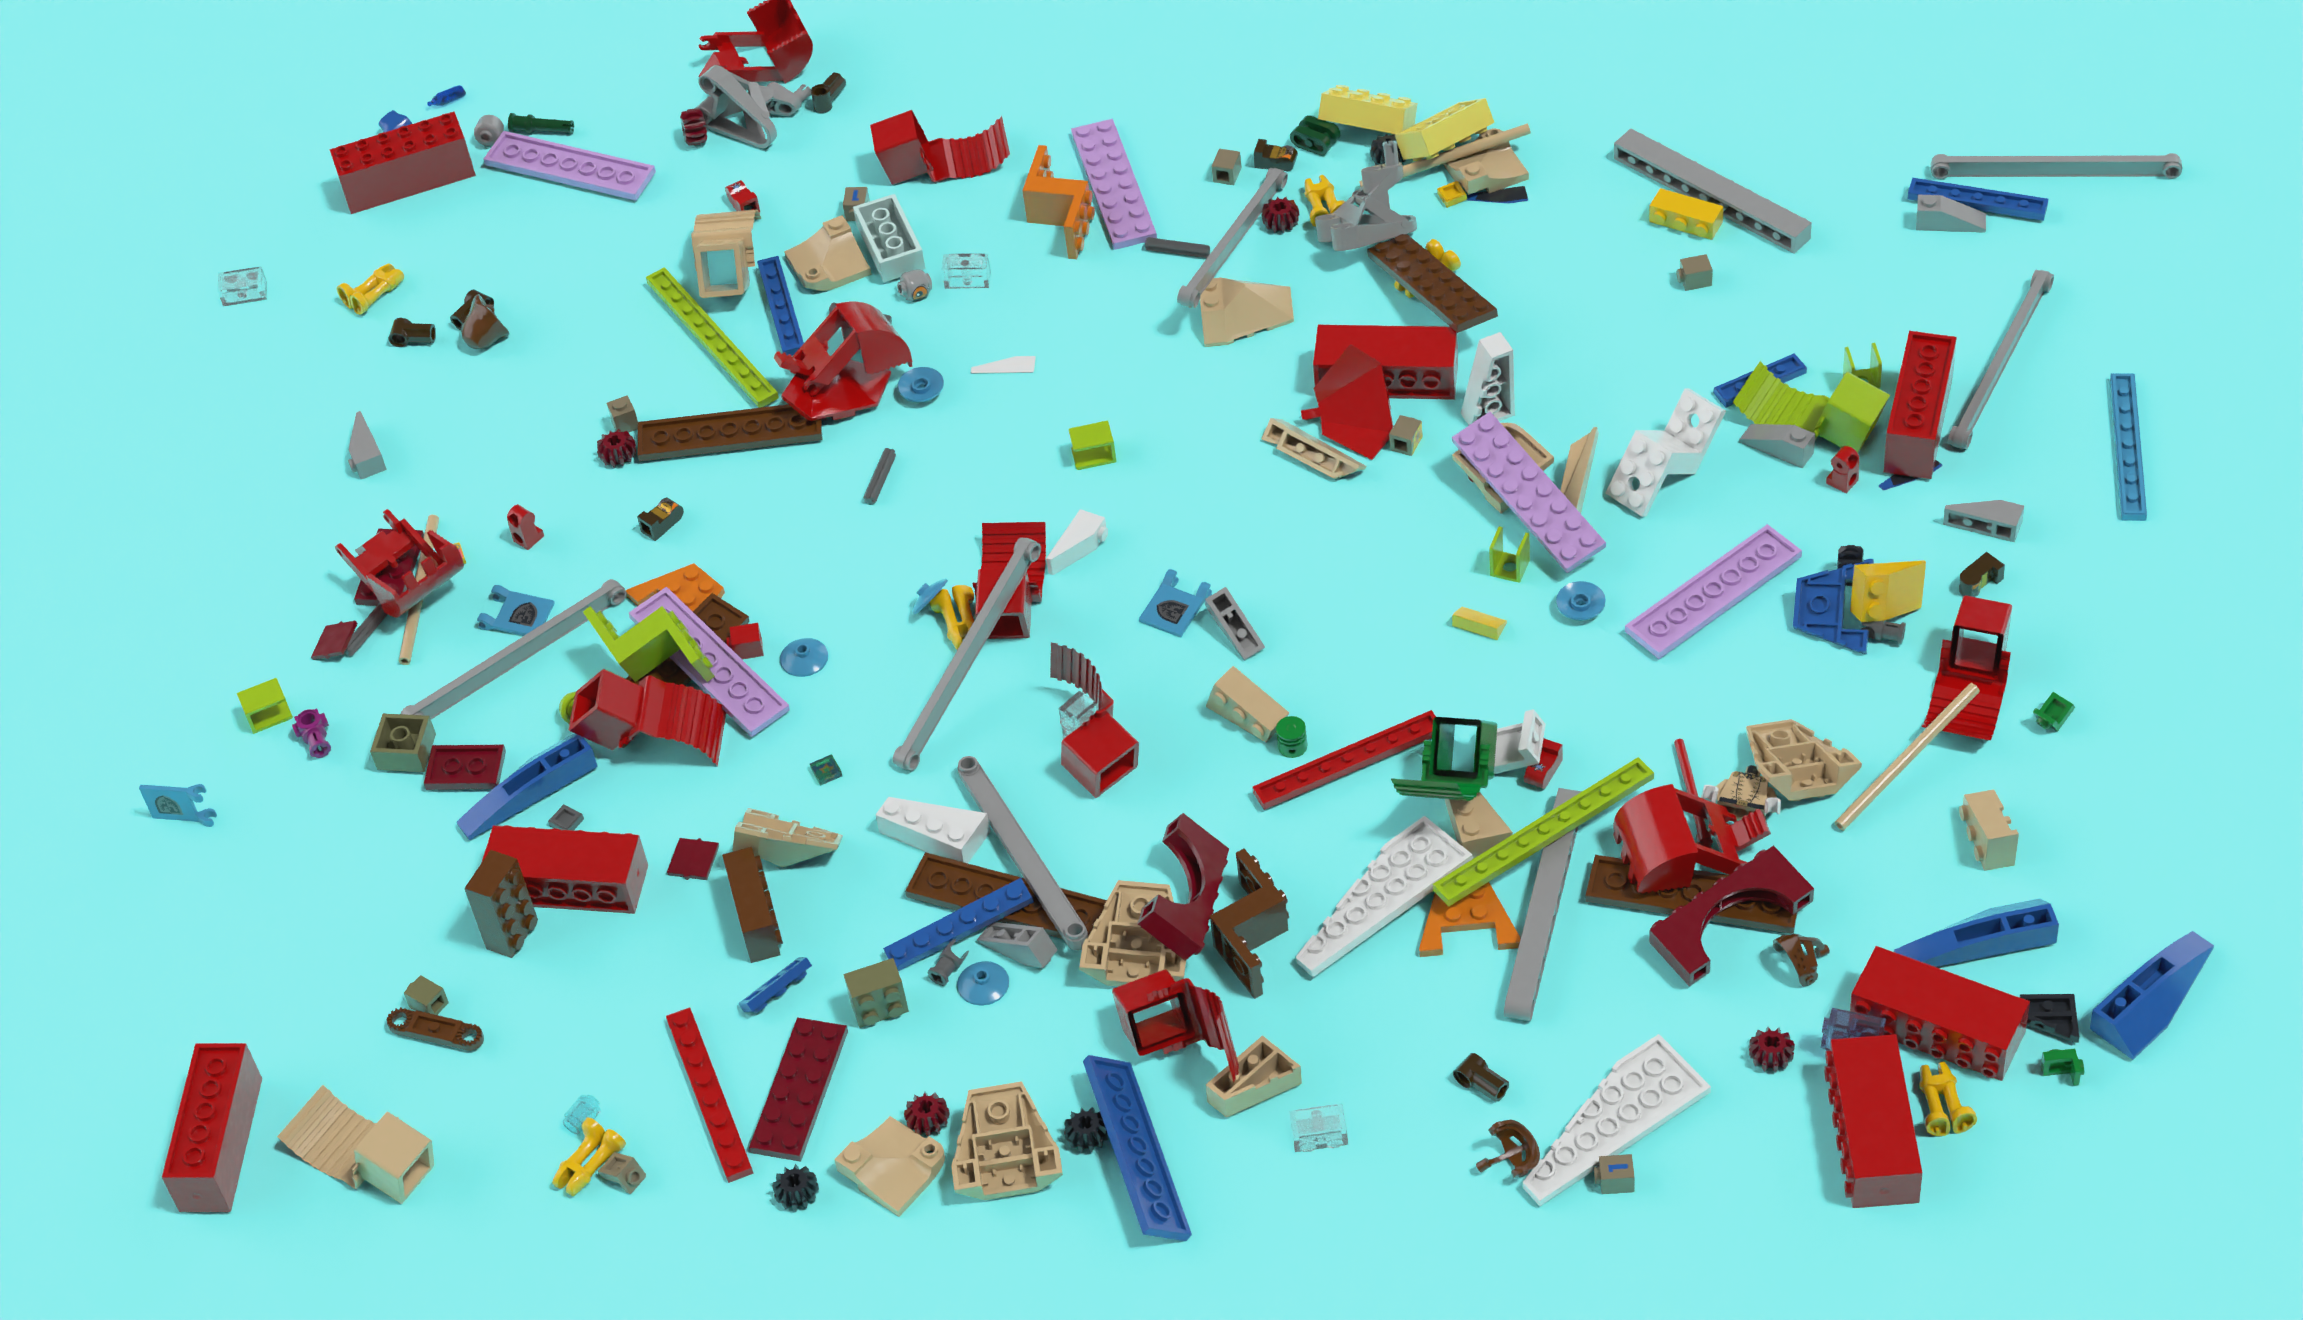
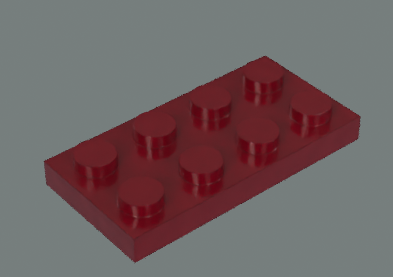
M378 528L377 533L383 530V532L387 535L390 532H392L393 529ZM416 530L424 538L423 530ZM415 545L396 559L398 563L397 568H392L389 564L374 576L394 589L398 595H401L407 590L402 576L408 571L413 573L420 550ZM360 580L354 598L356 605L377 606L380 603L377 596Z

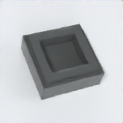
M563 804L548 820V823L552 828L574 831L584 820V816L582 813Z

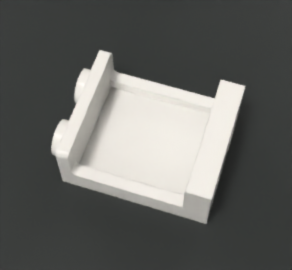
M1534 709L1525 711L1523 723L1497 729L1494 774L1539 764L1546 724Z

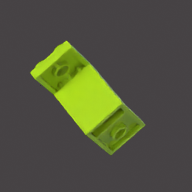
M591 606L583 611L618 664L635 682L680 649L707 682L715 677L710 670L713 667L712 663L702 653L698 643L690 636L686 626L673 611L668 613L661 606L620 637L616 633L617 630L610 620H607L601 611L596 613Z

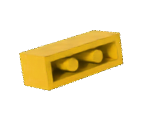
M1660 188L1649 205V222L1713 240L1723 223V206Z

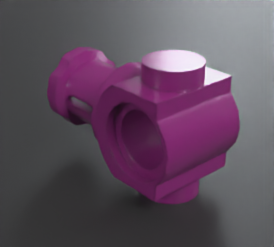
M317 708L300 712L298 716L294 717L296 723L292 724L296 737L302 736L304 743L309 744V753L312 757H325L331 751L330 743L325 740L327 735L325 727L329 726L325 713L319 714Z

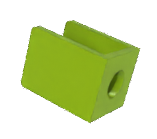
M1875 342L1871 343L1870 368L1855 370L1849 347H1844L1843 377L1846 372H1849L1858 378L1866 379L1869 384L1880 389L1882 361Z
M1108 420L1068 429L1072 443L1071 451L1077 470L1117 462L1114 440Z
M1498 527L1489 547L1490 576L1518 583L1521 582L1530 562L1529 533L1525 532L1515 555L1503 552V527ZM1506 563L1516 564V569L1506 571L1503 566Z
M277 678L236 693L253 734L293 718Z

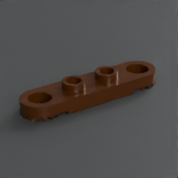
M402 1007L400 1009L395 1008V1011H390L391 1013L386 1018L390 1031L397 1035L467 1051L478 1049L484 1042V1035L479 1026L464 1023L461 1020L417 1010L411 1011L406 1008L402 1009ZM404 1017L407 1019L403 1022V1025L402 1023L400 1026L399 1024L397 1026L394 1024L398 1018ZM469 1034H477L476 1039L470 1040L471 1042L464 1040Z

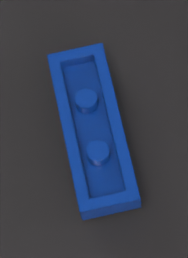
M807 957L796 958L738 1003L744 1012H759L767 1006L766 1001L772 996L778 997L783 994L790 982H797L807 975L806 970L812 964Z

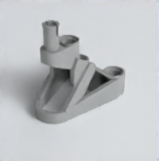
M714 65L698 79L700 88L710 96L694 109L699 108L702 111L707 129L758 148H766L777 137L775 125L769 118L770 113L783 116L793 115L801 108L802 102L811 96V89L809 86L806 87L805 84H802L793 93L776 82H771L767 86H760L758 83L749 82L719 65ZM743 111L747 129L725 117ZM763 129L765 130V132H766V134H767V139H765V134H764V132H763Z
M1388 141L1389 144L1387 142L1382 143L1385 164L1361 169L1363 186L1359 190H1355L1352 196L1333 213L1315 218L1317 240L1319 242L1332 241L1333 250L1346 251L1417 230L1415 216L1400 215L1390 209L1388 190L1398 183L1404 175L1403 165L1398 160L1397 141Z

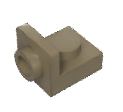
M614 1152L598 1170L603 1179L619 1183L624 1191L632 1194L646 1178V1173L634 1157Z

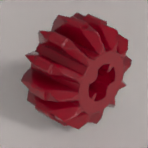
M699 108L682 111L680 123L685 142L689 146L706 143L708 136L702 111Z
M1278 196L1276 200L1269 199L1267 204H1263L1261 214L1263 224H1265L1267 230L1273 229L1274 233L1278 230L1283 233L1286 229L1292 230L1293 226L1298 225L1300 215L1298 205L1295 204L1294 200H1288L1287 196L1283 199H1279Z
M618 429L616 432H612L609 430V434H602L601 439L597 441V454L605 466L610 464L613 468L618 464L624 466L625 462H631L632 457L636 456V443L628 431L621 432Z
M1767 1026L1765 1032L1757 1030L1755 1036L1750 1039L1749 1056L1753 1059L1755 1067L1762 1065L1764 1072L1768 1068H1772L1775 1073L1778 1067L1786 1069L1788 1062H1792L1794 1059V1040H1790L1789 1032L1781 1034L1780 1027L1775 1031H1771L1769 1026Z
M924 1091L921 1097L914 1094V1101H907L906 1110H904L907 1127L915 1130V1133L919 1135L926 1133L927 1136H930L931 1132L940 1134V1127H947V1119L950 1116L944 1097L939 1098L936 1092L928 1096V1093Z

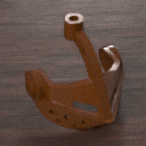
M1799 934L1782 935L1773 940V948L1777 952L1785 950L1798 974L1799 983L1803 987L1813 984L1818 978V964L1815 953L1817 957L1830 953L1829 947L1818 938L1805 937ZM1801 944H1803L1806 949V956L1804 955Z
M1512 1119L1498 1121L1488 1131L1491 1136L1499 1138L1505 1153L1490 1160L1485 1157L1476 1163L1477 1169L1483 1172L1492 1165L1509 1159L1515 1166V1169L1511 1171L1513 1178H1521L1538 1165L1540 1160L1539 1146L1532 1133L1520 1122ZM1514 1136L1522 1145L1518 1146L1510 1138ZM1525 1150L1526 1160L1522 1161V1151Z

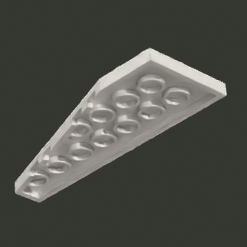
M1423 816L1384 844L1380 849L1381 854L1379 857L1369 863L1367 866L1368 871L1361 879H1357L1336 905L1337 910L1331 917L1327 916L1319 933L1316 936L1312 935L1297 954V964L1312 977H1315L1433 891V883L1471 861L1473 855L1426 816Z
M1657 1034L1613 1065L1610 1074L1606 1079L1603 1078L1596 1092L1590 1099L1588 1098L1565 1127V1132L1559 1139L1554 1141L1551 1145V1150L1544 1159H1540L1538 1165L1533 1168L1523 1181V1189L1539 1206H1542L1593 1172L1594 1167H1599V1156L1620 1154L1711 1093V1086L1660 1034Z

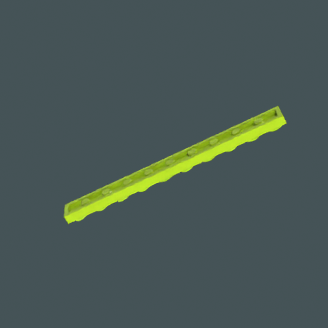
M665 267L646 276L647 284L758 408L779 399L775 388Z
M1639 757L1635 758L1433 883V891L1448 907L1652 781L1654 779V772Z

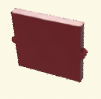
M356 620L340 621L337 624L326 625L311 658L313 660L329 659L330 657L343 655L358 623Z
M679 838L667 870V875L684 877L686 880L690 878L708 880L720 846L719 842L703 841L701 838L697 840Z

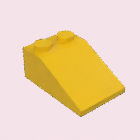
M1926 561L1854 565L1850 612L1861 622L1885 621L1920 609L1922 607Z

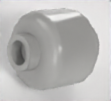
M483 115L479 118L474 128V137L484 146H493L504 131V124L495 115Z

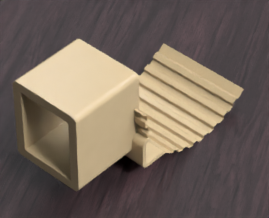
M758 210L696 215L691 238L701 298L742 295L750 286L748 267H755L752 241L754 220L762 219ZM734 249L737 283L710 285L707 251Z
M324 1085L317 1090L277 1136L297 1156H300L302 1160L308 1162L312 1167L319 1169V1171L342 1180L356 1190L366 1180L400 1204L404 1203L434 1167L431 1139L388 1111L377 1123L365 1119L362 1115L348 1108L346 1104L335 1097Z

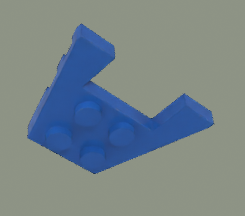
M1866 559L1864 562L1854 565L1874 564V559ZM1851 563L1836 570H1826L1797 578L1793 617L1794 629L1853 651L1867 654L1868 630L1843 629L1846 583L1853 582L1854 565Z

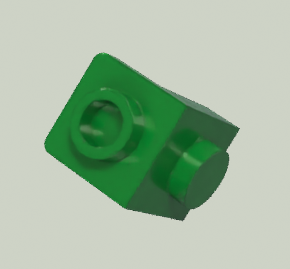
M2052 692L2040 710L2037 708L2033 710V714L2037 718L2035 722L2046 730H2049L2051 727L2058 732L2076 707L2068 700Z
M2075 1048L2065 1050L2052 1049L2042 1053L2040 1066L2042 1076L2070 1073L2073 1086L2079 1085L2080 1076L2084 1075L2085 1070L2083 1060L2078 1059Z

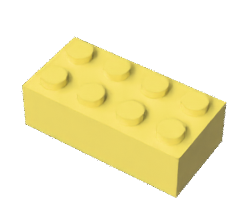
M1336 85V87L1329 88V90L1321 93L1318 119L1397 134L1415 125L1418 103L1411 102V98L1398 97V99L1390 98L1391 95L1387 93H1377V95L1369 94L1370 91L1366 89L1353 91L1349 90V86Z
M1486 98L1462 101L1395 134V138L1403 160L1413 159V161H1418L1425 157L1429 160L1439 156V151L1441 150L1447 151L1454 148L1456 142L1468 141L1471 139L1472 134H1480L1487 131V126L1495 122Z

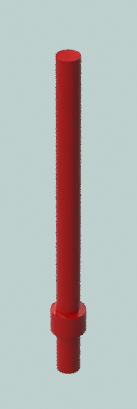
M1681 738L1676 739L1674 745L1686 791L1698 796L1684 740ZM1693 815L1697 829V843L1712 849L1713 839L1712 835L1707 831L1705 819Z

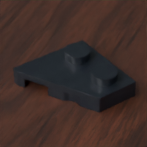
M2074 994L2019 995L2020 998L2030 1001L2027 1025L2068 1041L2079 1043L2080 1035Z

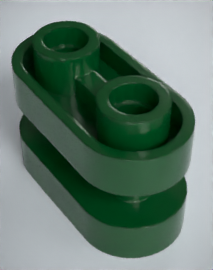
M1307 115L1299 122V126H1296L1290 133V140L1300 149L1317 155H1325L1340 138L1341 133L1336 124Z

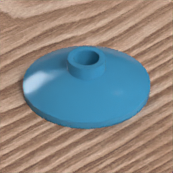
M930 367L913 368L904 373L898 382L900 394L905 399L913 402L931 400L939 395L944 387L941 373Z
M945 578L930 586L924 583L916 592L919 597L912 613L916 615L945 586L948 580Z
M1576 581L1565 585L1560 589L1556 597L1558 610L1564 616L1574 620H1588L1596 617L1603 611L1606 603L1605 594L1602 589L1586 581Z
M801 638L792 641L782 650L780 655V663L784 671L796 677L816 674L824 668L828 661L826 646L813 638Z
M989 961L977 962L965 968L960 974L957 982L960 996L970 1004L978 1006L990 1005L999 1001L1006 994L1009 988V976L1006 970L997 963Z

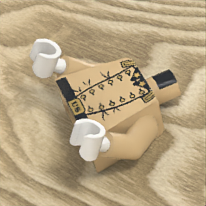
M1754 765L1748 766L1745 773L1732 772L1729 779H1724L1716 786L1704 785L1701 798H1707L1713 803H1716L1717 800V804L1726 807L1729 813L1736 816L1737 821L1741 820L1743 816H1748L1755 809H1760L1765 819L1768 812H1776L1780 815L1781 800L1777 798L1774 789L1768 787V781L1763 776H1760L1761 773Z

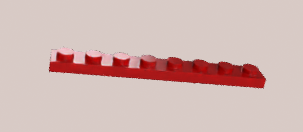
M1432 710L1254 785L1252 786L1253 794L1262 808L1266 810L1424 742V740L1431 739L1433 719L1436 715Z
M688 1007L666 1015L669 1028L728 1183L754 1174L691 1008Z

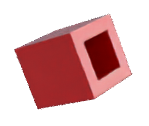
M759 623L730 627V637L726 638L727 645L742 660L764 656Z

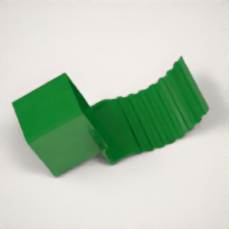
M1434 717L1432 741L1424 740L1421 780L1391 778L1394 789L1402 796L1464 801L1473 800L1481 788H1487L1488 780H1492L1494 777L1498 724L1493 721ZM1455 725L1477 727L1473 772L1452 770Z

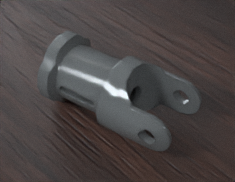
M1886 620L1861 622L1863 626H1866L1861 628V630H1868L1869 632L1868 638L1880 641L1883 638L1897 641L1898 644L1903 643L1906 623L1897 624L1886 622Z
M956 939L947 944L939 955L940 960L927 972L929 978L941 986L947 985L951 973L954 970H958L969 953V950H967L959 958L951 951V947Z

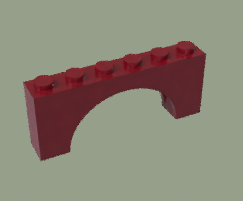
M1182 813L1167 825L1162 842L1175 854L1184 869L1189 886L1187 904L1175 903L1158 894L1142 907L1137 925L1186 961L1193 954L1198 955L1205 946L1203 941L1210 928L1208 923L1210 915L1214 913L1213 905L1219 895L1217 891L1223 880V870L1228 863L1227 855L1229 848L1186 814Z
M1773 845L1767 850L1759 851L1754 856V859L1747 864L1742 863L1737 866L1728 877L1718 879L1706 892L1702 891L1696 894L1692 901L1685 906L1677 907L1666 919L1655 922L1649 930V943L1690 987L1710 973L1711 960L1704 951L1701 939L1708 923L1719 912L1740 902L1766 901L1779 905L1794 915L1813 902L1814 887Z

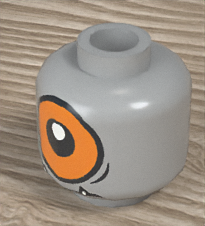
M920 269L905 272L901 275L900 282L897 283V289L899 294L903 295L908 301L927 297L932 290V280L928 273Z

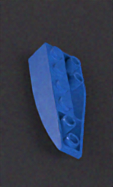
M572 734L534 755L472 806L456 822L467 839L471 840L492 828L493 825L499 824L597 768V762L591 746L583 737Z
M2039 898L1986 909L1896 948L1894 952L1938 967L2057 943L2059 923L2051 903Z
M2191 931L2164 948L2130 975L2093 1009L2090 1030L2134 1060L2168 1028L2212 953L2214 945L2196 932Z

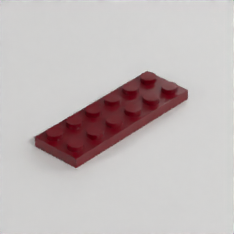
M797 1017L749 1146L750 1153L798 1162L802 1161L848 1034L847 1025Z

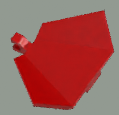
M1350 344L1313 388L1319 407L1301 410L1302 420L1321 417L1322 435L1373 460L1389 441V433L1393 428L1389 394L1385 384L1382 363Z
M850 360L831 383L824 385L814 396H811L810 392L815 388V384L809 385L807 390L803 389L804 382L810 376L796 373L782 393L781 398L810 421L826 417H832L833 420L855 416V411L878 406L891 376V371L885 369L878 373L874 372L873 375L866 374L863 363Z

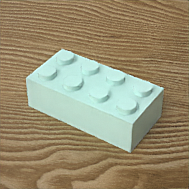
M895 194L853 207L857 228L883 282L899 278L905 272L926 269L922 248Z

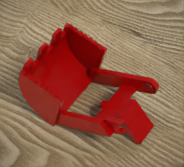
M764 0L758 6L749 8L747 14L757 31L715 32L713 35H704L699 38L702 42L708 41L705 45H698L700 50H719V52H713L699 77L712 66L719 65L749 82L784 81L786 84L806 67L813 52L812 40L791 0ZM766 46L767 53L775 66L745 67L744 64L747 65L749 63L745 57H739L735 47Z
M857 301L835 304L836 307L793 356L790 354L786 355L785 352L781 354L778 351L773 357L780 368L790 370L793 374L801 373L810 376L804 382L803 389L807 390L809 385L815 384V388L810 392L811 396L816 395L824 385H829L859 349L866 374L873 375L874 372L878 373L885 369L889 370L891 367L895 368L896 365L900 366L901 364L913 367L908 345L883 313L870 304ZM841 327L844 341L830 356L827 352L829 348L828 341Z
M389 509L383 511V518L392 527V532L386 535L382 530L355 549L359 555L356 558L342 543H338L335 546V550L377 596L384 612L398 618L463 570L464 562L456 545H453L436 532L434 533L433 530H429L427 535L435 549L434 551L405 518L399 521ZM416 545L427 557L421 562L426 576L417 582L412 571H408L402 576L407 590L398 595L394 589L374 575L389 564L392 568H397L398 563L396 559Z
M1673 784L1659 786L1633 797L1618 810L1613 823L1614 839L1616 844H1620L1623 841L1621 858L1623 864H1628L1630 861L1628 877L1631 884H1635L1637 881L1636 889L1638 893L1670 890L1671 888H1683L1684 886L1690 887L1696 863L1730 875L1737 866L1742 863H1748L1739 859L1737 852L1771 834L1764 814L1760 809H1755L1754 812L1749 813L1748 816H1743L1741 820L1737 821L1736 816L1729 813L1726 807L1676 789ZM1683 811L1709 821L1707 831L1715 837L1720 852L1695 843ZM1733 821L1734 823L1732 825H1729L1726 822Z

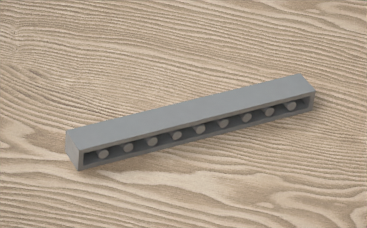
M1632 128L1614 142L1615 160L1679 194L1723 206V217L1793 254L1811 239L1812 222L1783 208Z

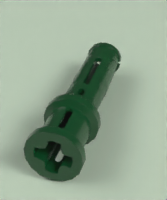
M510 113L508 117L509 132L522 130L527 133L547 131L573 134L574 129H571V127H575L573 120L535 118L532 114L520 116L515 113Z

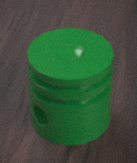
M1287 716L1277 723L1278 750L1287 758L1299 757L1307 750L1306 725L1301 718Z

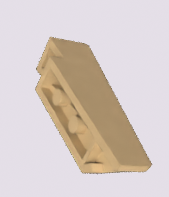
M1270 418L1261 438L1264 441L1277 444L1276 449L1333 479L1341 478L1359 470H1365L1367 467L1283 419Z
M1593 427L1590 433L1570 445L1560 491L1580 513L1582 512L1598 441V427Z

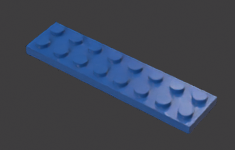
M1088 1055L1083 1060V1064L1143 1235L1187 1241L1192 1236L1131 1063Z

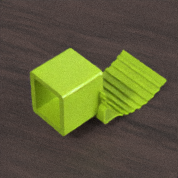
M1760 360L1733 403L1754 424L1795 425L1815 433V441L1818 436H1821L1841 448L1849 446L1859 453L1876 426L1890 394L1849 372H1846L1830 398L1825 395L1806 394L1804 391H1797L1796 388H1791L1788 384L1782 383L1779 378L1774 377V374L1767 370V366Z

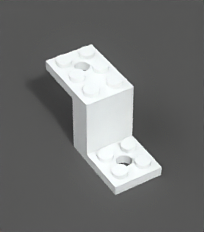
M1685 388L1665 430H1635L1605 494L1640 516L1647 517L1667 474H1696L1726 410L1690 388ZM1695 414L1699 417V424L1696 427L1691 423V419ZM1636 477L1640 481V486L1637 490L1632 486V482Z

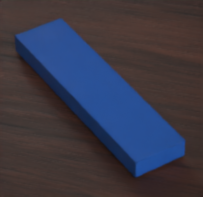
M1795 353L1766 365L1767 370L1772 372L1774 377L1779 378L1782 383L1807 373V367ZM1753 371L1714 387V395L1725 408L1734 405V399Z

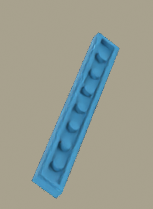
M2110 373L2121 520L2146 521L2147 507L2135 373Z

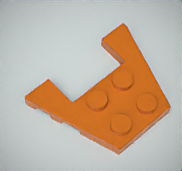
M695 563L625 590L627 592L626 597L639 606L667 587L692 612L711 593L720 598L725 594L724 587Z
M1488 882L1449 907L1436 893L1434 894L1420 943L1419 954L1420 957L1443 955L1441 933L1495 928L1498 950L1519 948L1521 938Z

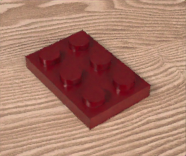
M504 744L432 745L424 780L425 789L463 790L495 788L500 783L506 749Z

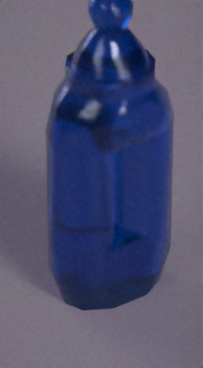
M456 85L437 93L431 101L427 102V105L429 107L431 105L443 106L464 97L466 92L461 85Z

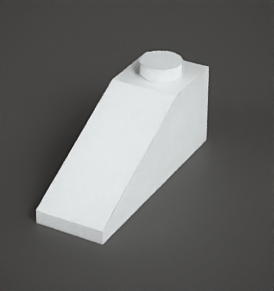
M1082 509L1078 511L1046 558L1050 575H1055L1095 551L1100 543L1106 540L1108 528L1105 517Z

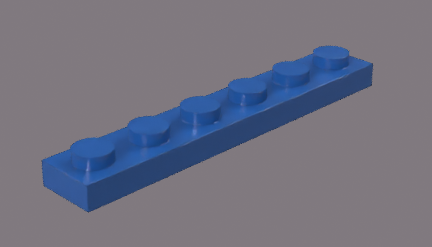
M1913 177L1907 197L1909 200L1918 201V195H1941L1979 211L2042 221L2045 219L2049 202L2048 198Z
M779 256L758 260V268L782 352L793 356L804 342Z
M1019 878L883 949L888 959H894L896 967L900 971L945 948L953 939H956L955 942L1034 901L1022 878Z

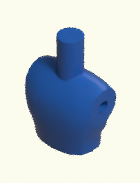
M395 110L388 112L378 123L383 132L412 124L407 116L399 114Z

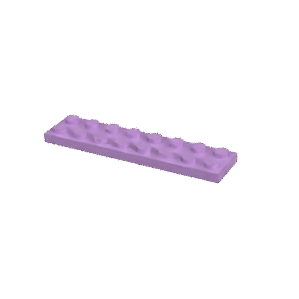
M1113 118L1071 128L1074 143L1114 250L1145 243L1148 237L1157 238L1156 230Z
M507 131L501 133L483 158L486 166L637 201L656 173L654 165Z
M1488 412L1452 437L1454 445L1566 573H1569L1606 548L1604 539L1491 412Z
M1766 524L1625 625V632L1660 659L1801 558L1802 550L1770 525Z
M667 587L629 612V618L635 624L641 622L661 606L668 613L673 611L678 619L688 629L690 636L698 643L702 653L712 663L713 667L710 670L715 677L707 682L692 666L681 649L670 656V658L706 694L711 695V698H715L717 703L722 705V709L751 737L790 711L789 704Z

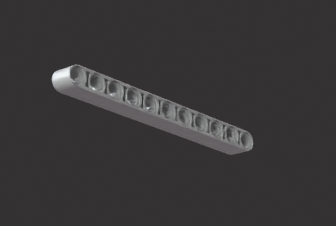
M1558 788L1553 809L1582 791ZM1578 827L1543 848L1505 1000L1504 1017L1526 1021L1532 1020Z

